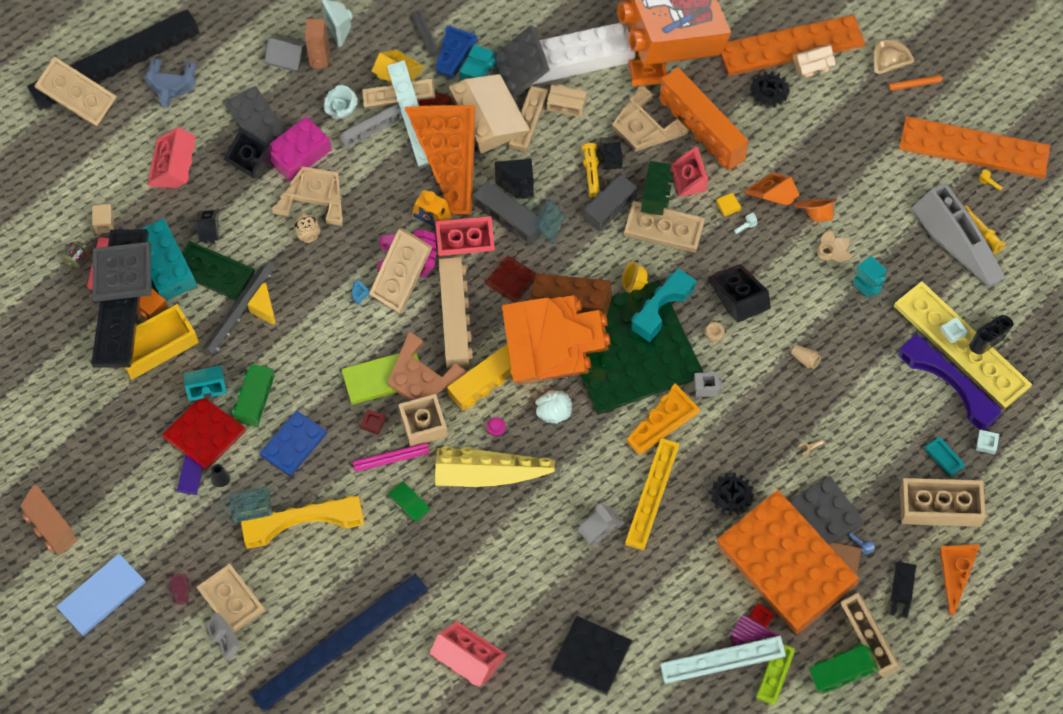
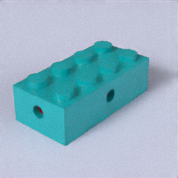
M163 218L141 228L147 229L149 232L151 278L159 295L168 301L198 287L165 219Z

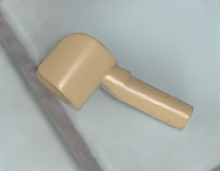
M821 439L809 445L801 443L798 446V450L806 448L807 451L802 453V456L806 457L810 454V450L824 444V441Z

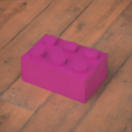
M306 116L270 143L272 146L270 163L290 182L302 167L312 166L332 151L330 138Z

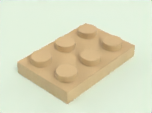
M228 564L197 586L198 591L213 611L219 613L225 619L234 633L265 612L264 607L231 564Z

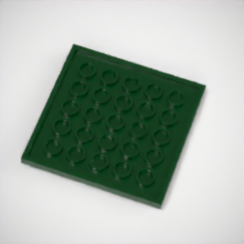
M660 280L646 284L641 290H632L631 293L626 291L611 298L607 313V326H605L606 333L610 336L609 350L586 354L590 358L591 368H588L589 373L580 375L597 415L670 390L675 383L681 386L694 380V373H704L671 302L664 304L659 309L658 314L662 319V327L651 342H648L632 331V317L635 313L642 311L643 305L648 299L651 300L654 297L656 289L662 286Z

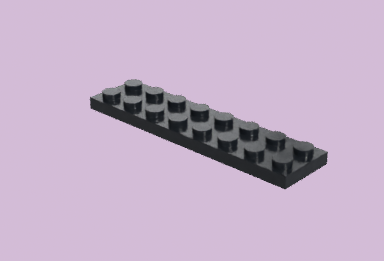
M147 229L110 230L108 247L148 242L149 232ZM140 297L100 301L91 361L93 368L131 367Z

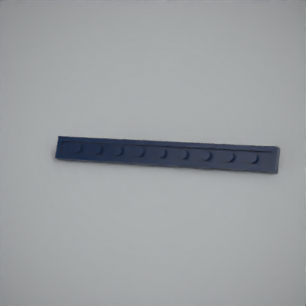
M416 573L252 693L251 697L260 709L265 712L428 591V588Z

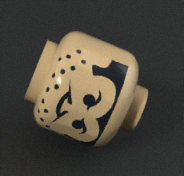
M302 214L294 222V229L299 240L310 243L318 238L321 230L314 216Z

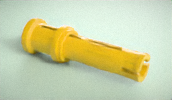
M587 143L581 147L584 153L583 165L586 167L589 197L595 198L600 192L597 172L599 159L596 154L598 147L594 143Z
M965 206L964 208L980 230L992 253L997 254L1006 245L1005 241H1001L995 235L993 229H988L971 209Z

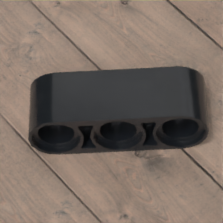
M1000 315L983 326L969 343L970 350L979 355L984 354L1004 340L1014 325L1013 320L1006 315Z

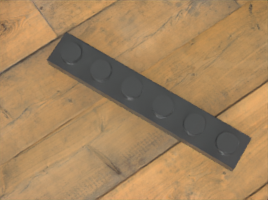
M269 261L260 266L200 350L204 355L215 354L221 348L220 343L231 334L232 330L230 329L241 320V314L244 309H248L249 301L264 281H267L273 275L272 270L275 267L273 263Z

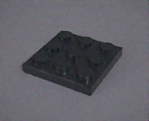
M576 616L551 671L607 696L632 644V640Z

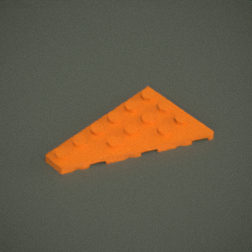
M476 106L405 107L411 125L427 156V160L432 167L434 176L442 189L443 196L449 205L448 207L452 215H472Z

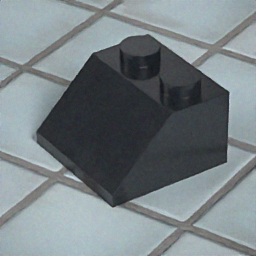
M241 127L224 160L252 178L261 179L270 164L272 146Z
M532 159L494 162L495 183L515 198L526 199L534 196Z

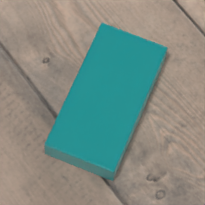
M940 436L924 447L928 455L949 478L965 467L963 461Z

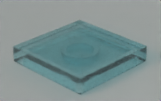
M269 488L229 495L233 523L272 515Z

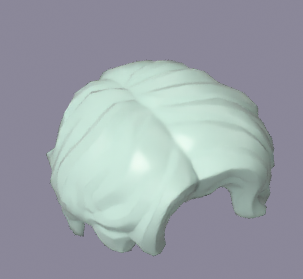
M337 85L328 92L327 97L324 99V111L332 115L333 119L347 117L353 113L358 104L357 97L347 86Z
M550 390L540 396L535 402L538 406L536 415L543 421H546V423L558 424L571 416L572 402L564 391Z

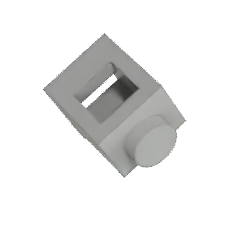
M718 372L694 373L695 399L719 396V390H722V379H718Z

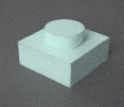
M957 317L940 328L951 344L968 333Z
M980 430L976 451L995 454L999 434Z

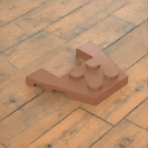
M412 332L408 333L388 380V386L409 401L433 394L437 396L441 391L467 373L466 370L454 363L446 374L441 377L415 359L413 356L424 345V342Z

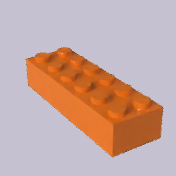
M679 67L661 78V103L670 108L673 116L682 121L694 134L695 139L705 145L708 153L713 154L717 158L718 163L729 171L746 160L749 140Z

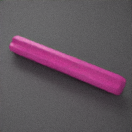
M422 443L354 460L353 467L358 472L429 454V447L427 443Z

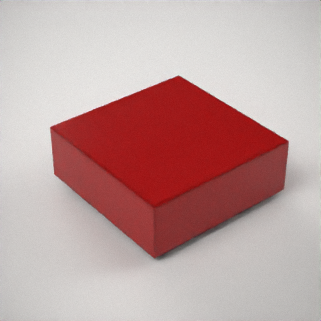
M757 603L749 618L767 628L775 614Z

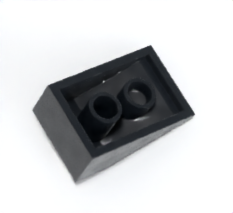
M742 264L708 277V281L728 314L737 323L771 309L769 290Z

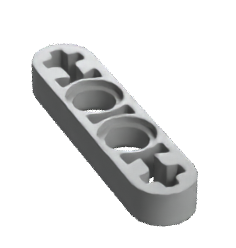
M392 106L346 130L340 136L341 141L345 147H350L402 120L403 115L400 106Z

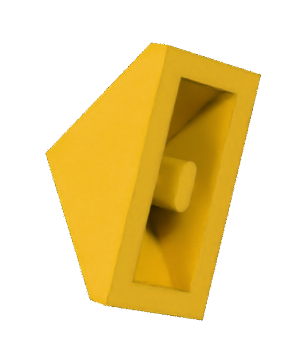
M263 283L248 303L249 312L270 324H276L267 285Z

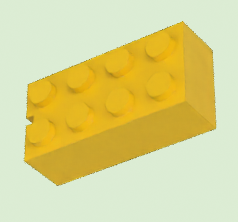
M178 304L137 326L132 365L129 368H124L131 380L199 343L196 332L189 321L186 320Z

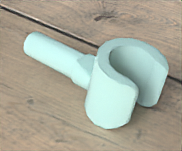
M755 213L748 214L746 216L747 222L736 228L734 232L737 234L745 228L755 227L757 225Z

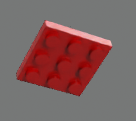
M204 397V399L197 400L162 434V437L207 471L245 433L246 428Z

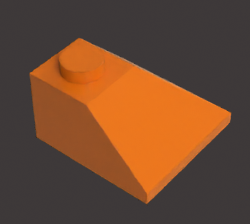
M774 172L744 190V193L783 205L793 203L794 199L800 196L791 176Z

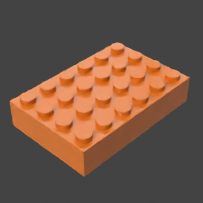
M776 490L717 539L719 549L796 635L801 633L858 585L859 578L779 490Z

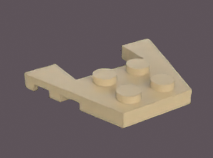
M644 85L638 87L635 95L630 98V102L623 108L612 124V128L635 151L688 134L689 130L679 119L663 129L641 107L652 99L653 96Z
M302 167L290 183V187L281 195L277 205H274L272 208V214L289 217L294 200L329 206L326 223L343 226L338 173Z

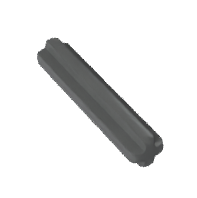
M421 11L413 12L412 18L429 54H437L438 47Z

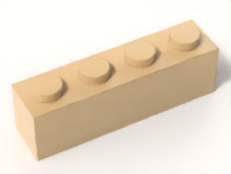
M857 593L840 602L862 644L872 649L880 670L878 671L879 675L884 678L901 669L863 596Z

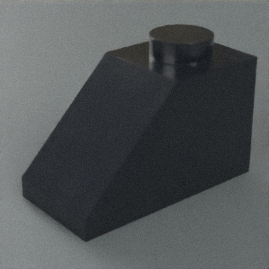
M618 136L599 138L604 170L622 169L623 155Z
M218 210L199 211L196 220L199 242H204L205 244L215 243L219 238Z

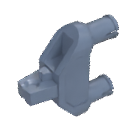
M151 59L149 71L145 74L144 80L158 97H161V106L169 108L171 98H178L194 88L196 83L194 75L197 65L191 62V66H189L190 62H186L184 75L161 74L159 71L162 62L156 59L154 63L155 59Z

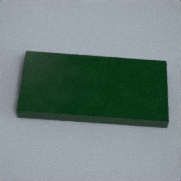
M189 241L182 252L196 284L235 301L255 273L254 268Z

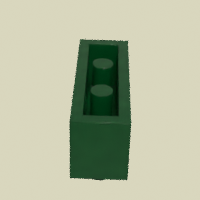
M655 161L649 162L641 212L663 216L664 208L668 209L669 198L666 195L670 196L672 186L668 183H672L674 172H670L671 164Z

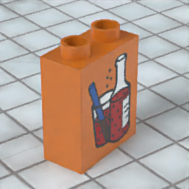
M624 0L617 7L620 23L627 24L630 31L628 37L629 46L633 52L638 51L643 65L719 56L724 51L731 34L717 0Z

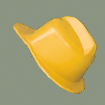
M630 261L622 274L623 289L628 293H631L632 290L643 289L645 284L649 283L647 280V270L637 262Z

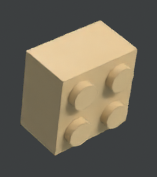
M436 394L398 404L400 417L410 446L448 437L447 427Z

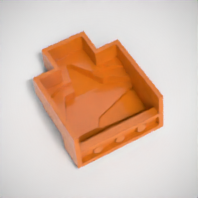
M574 295L502 305L512 377L515 383L525 385L589 373L588 368H591V362L586 354L609 350L610 336L605 330V326H607L606 315L600 310L580 313L579 311H582V304L580 299L578 300Z

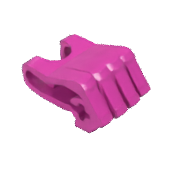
M414 230V236L432 246L419 277H426L435 265L437 234L426 230ZM396 234L380 237L379 245L384 251H389ZM385 259L379 260L377 266L378 272L380 271V268Z

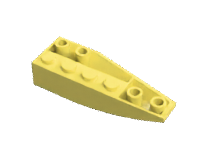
M445 446L437 450L435 485L482 487L521 482L555 472V460L477 450L470 447L453 449L452 447Z

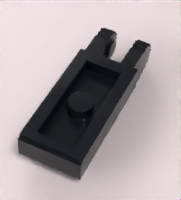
M896 561L890 599L892 601L890 615L895 616L897 613L898 602L904 603L902 614L904 618H908L916 573V565Z

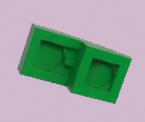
M403 481L388 493L389 497L414 522H417L430 511L427 504Z

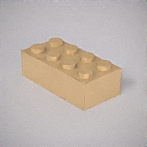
M903 478L900 485L901 524L981 527L986 518L983 481Z

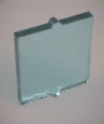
M547 199L536 226L542 232V236H545L549 243L553 244L565 217L551 199Z

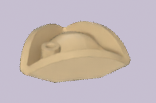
M881 39L876 42L874 49L875 73L884 74L914 63L911 52L901 42L894 39Z

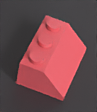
M177 127L157 138L147 183L148 186L178 188L187 183L196 136Z
M491 217L435 221L439 256L495 251Z
M458 621L439 633L430 651V654L436 660L446 664L455 673L461 674L470 683L478 687L489 680L506 656V653Z

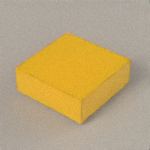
M733 193L716 199V204L724 217L741 210V206Z

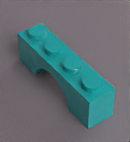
M679 268L674 273L671 272L668 275L666 283L656 289L654 297L651 300L648 299L644 303L642 311L635 313L631 319L632 331L648 342H651L661 330L662 319L658 314L659 309L664 304L672 301L684 303L696 288V280Z

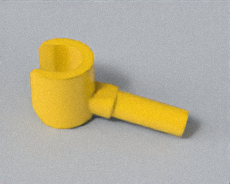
M983 170L980 173L979 182L991 184L1001 191L1003 187L990 179L991 172Z

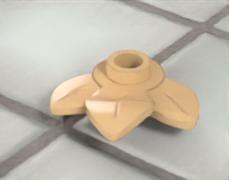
M832 231L824 233L821 237V245L817 249L818 257L825 261L834 260L838 263L849 261L852 258V255L847 252L850 239L835 238Z

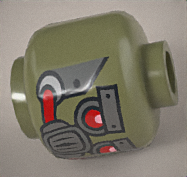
M80 241L70 242L61 253L64 259L63 264L69 269L73 267L80 269L90 257L88 247Z

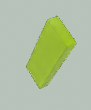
M784 644L786 657L769 660L756 699L774 706L778 700L795 652V648Z

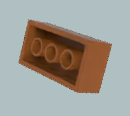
M536 273L529 300L552 299L574 295L581 301L582 311H579L580 313L600 310L607 317L612 298L611 281Z

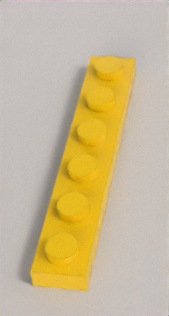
M663 438L660 439L625 545L645 550L679 449V443Z

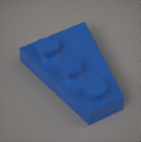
M446 25V34L442 41L443 46L439 53L436 73L452 79L474 44L478 41V38L475 34Z

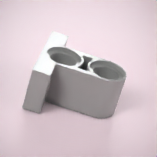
M600 503L595 508L596 512L578 528L579 533L590 546L601 541L615 527L620 528L625 523L614 508Z

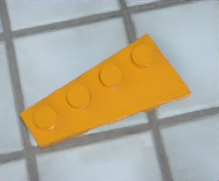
M675 383L669 393L663 396L657 407L653 408L649 416L627 438V443L640 456L657 444L661 438L664 439L699 414L700 408Z

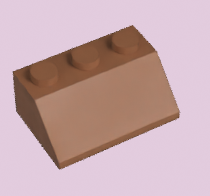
M36 484L32 486L20 506L24 512L21 515L28 524L30 522L33 523L35 527L32 529L39 538L44 537L46 540L44 544L50 552L54 550L57 555H60L75 544L77 539L70 526Z

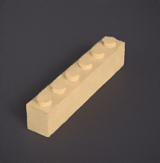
M461 257L439 259L446 367L451 368L454 363L460 367L469 366V359H473L472 348H468V342H471V331H467V326L470 325V316L465 313V309H469L468 297H464V292H468L467 281H463V276L466 275V264H462Z

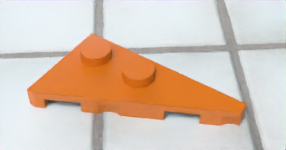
M979 544L941 546L939 549L949 616L955 615L979 550Z

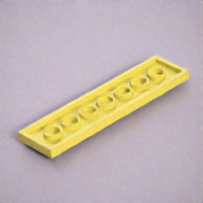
M922 281L895 302L894 307L998 404L1001 409L1005 410L1031 388L1032 384L993 347L981 355L972 352L969 348V343L977 332ZM957 317L968 333L951 344L940 328Z

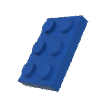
M296 410L259 454L291 477L327 435V431Z

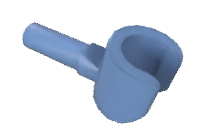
M852 532L848 535L860 546L864 555L874 551V544L870 540L863 543Z

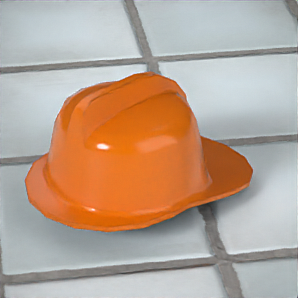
M808 199L797 201L793 205L798 208H805L812 220L824 222L834 218V203L837 199Z

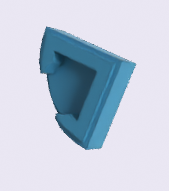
M357 279L353 284L352 295L354 302L358 305L370 295V290Z

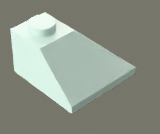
M322 0L325 21L338 47H341L351 29L352 14L349 9L346 10L343 3Z

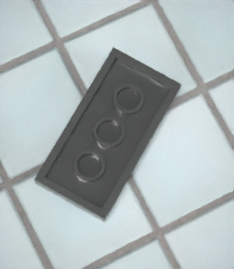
M256 86L224 101L225 106L239 127L244 128L266 143L270 144L286 132Z

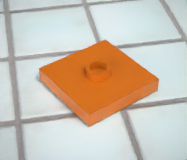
M641 59L628 60L632 86L661 84V78L667 75L665 63L643 65Z

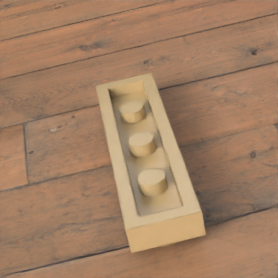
M432 79L412 82L417 101L435 98L434 81ZM393 85L363 90V102L366 109L399 104Z
M530 87L521 111L530 132L512 139L509 143L511 149L523 152L528 151L548 97L547 89Z

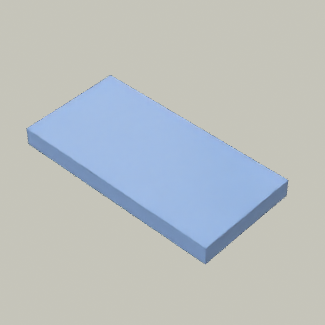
M118 554L56 607L79 633L84 636L146 582Z

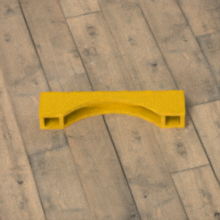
M350 495L336 501L331 499L317 505L307 504L302 508H288L278 513L268 512L264 516L259 517L249 516L241 520L246 548L250 549L267 545L281 531L303 522H328L345 529L365 525L359 496Z

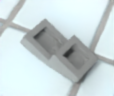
M215 613L206 625L212 642H219L224 659H232L241 646L229 624L219 613Z

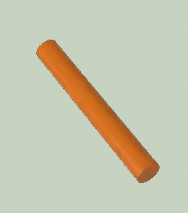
M937 75L888 84L889 91L939 83L942 82V76Z

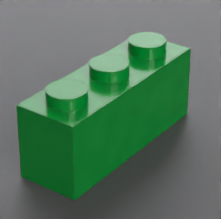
M250 364L249 370L245 371L244 385L239 388V399L232 409V415L240 424L254 427L259 426L275 378L273 368Z
M858 644L853 646L851 651L834 654L832 659L815 662L814 666L809 668L817 691L826 694L880 671L872 649L867 645Z

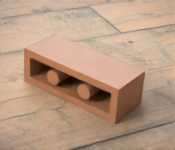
M307 19L305 40L310 67L317 69L328 68L330 48L325 19Z

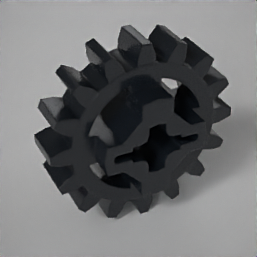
M764 71L763 76L757 74V79L753 78L750 87L751 97H754V102L760 101L759 106L766 104V108H769L770 105L776 108L777 103L783 105V100L787 101L790 91L789 83H785V77L780 78V73L774 75L773 71L770 74Z
M734 472L732 477H729L727 473H725L724 479L719 476L718 482H713V489H711L710 493L713 495L711 502H716L715 508L721 507V513L727 510L730 516L732 511H735L737 515H739L740 509L746 512L747 506H751V500L754 497V494L751 493L753 486H748L749 480L743 481V475L737 478ZM731 489H733L734 493L733 499H731Z

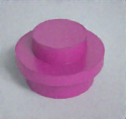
M494 417L487 422L486 429L490 435L500 436L505 432L506 424L501 418Z

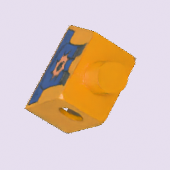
M423 190L416 200L412 217L435 228V221H446L452 217L447 201L435 195L434 192Z

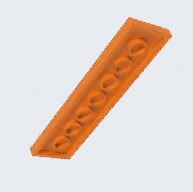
M849 15L729 41L721 53V57L728 76L794 62L792 54L823 45H831L832 52L836 53L864 47L865 41L855 16Z
M906 116L899 149L1044 179L1050 145Z

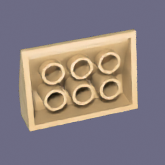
M500 74L465 79L449 86L451 98L455 105L476 106L474 142L480 154L530 132Z

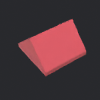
M695 146L671 164V172H674L673 180L680 197L704 192L707 189L708 177L699 149Z

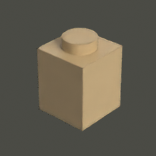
M111 204L92 206V225L96 234L110 233V230H114V212Z

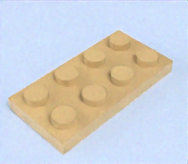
M55 56L35 85L36 89L98 127L117 96Z
M633 201L624 236L696 253L705 218L669 209H664L663 216L641 212L642 203Z
M398 229L369 294L398 313L403 312L432 246L405 229Z

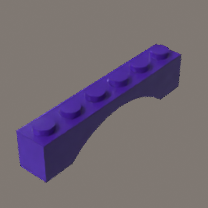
M915 334L900 347L898 357L910 368L933 373L945 380L957 391L964 402L968 420L979 430L986 431L999 419L1002 410H1000L998 404L990 401L981 389H977L968 377L960 374L952 363H948L939 351L930 347L924 338H920Z

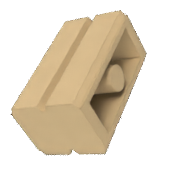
M823 45L792 54L797 75H803L804 78L813 76L814 72L820 70V73L830 71V67L835 66L831 45Z
M560 84L557 86L551 85L547 100V111L583 117L587 101V91L581 88H566Z

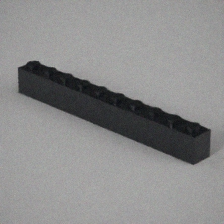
M185 9L69 66L99 84L101 81L114 77L123 70L132 68L133 65L144 62L156 54L163 53L166 49L178 46L187 39L194 38L199 34L198 25L189 10ZM36 81L27 85V88L38 109L41 111L50 108L57 101L36 89L35 85L38 82Z

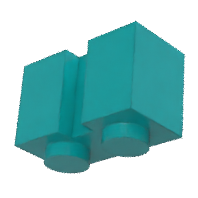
M474 44L467 61L464 62L459 71L460 81L488 76L489 70H492L496 63L494 51Z
M870 255L857 266L855 273L857 276L854 277L853 285L868 299L873 295L877 296L883 290L882 286L886 280L887 269Z
M222 365L184 373L188 401L204 399V394L211 393L212 397L227 394Z

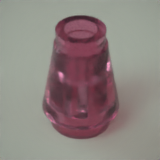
M186 574L171 576L169 585L176 605L189 603V579L186 577Z

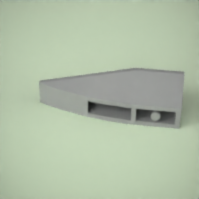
M947 183L930 190L911 208L929 235L984 284L990 287L1005 279L996 258L980 230Z

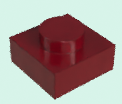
M367 409L360 425L361 429L379 435L386 420V415Z

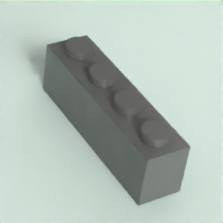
M487 181L473 195V203L476 207L529 245L544 231V220L541 216L533 214L527 206L516 202L510 194L502 192L496 184H491Z

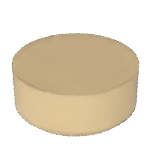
M712 322L707 325L705 335L708 340L718 342L724 337L725 330L720 323Z

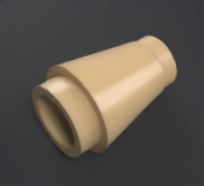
M795 345L791 351V355L808 369H815L821 360V356L818 355L817 351Z

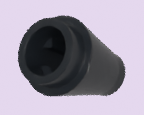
M221 464L213 465L211 468L212 484L216 487L226 486L230 481L229 472Z

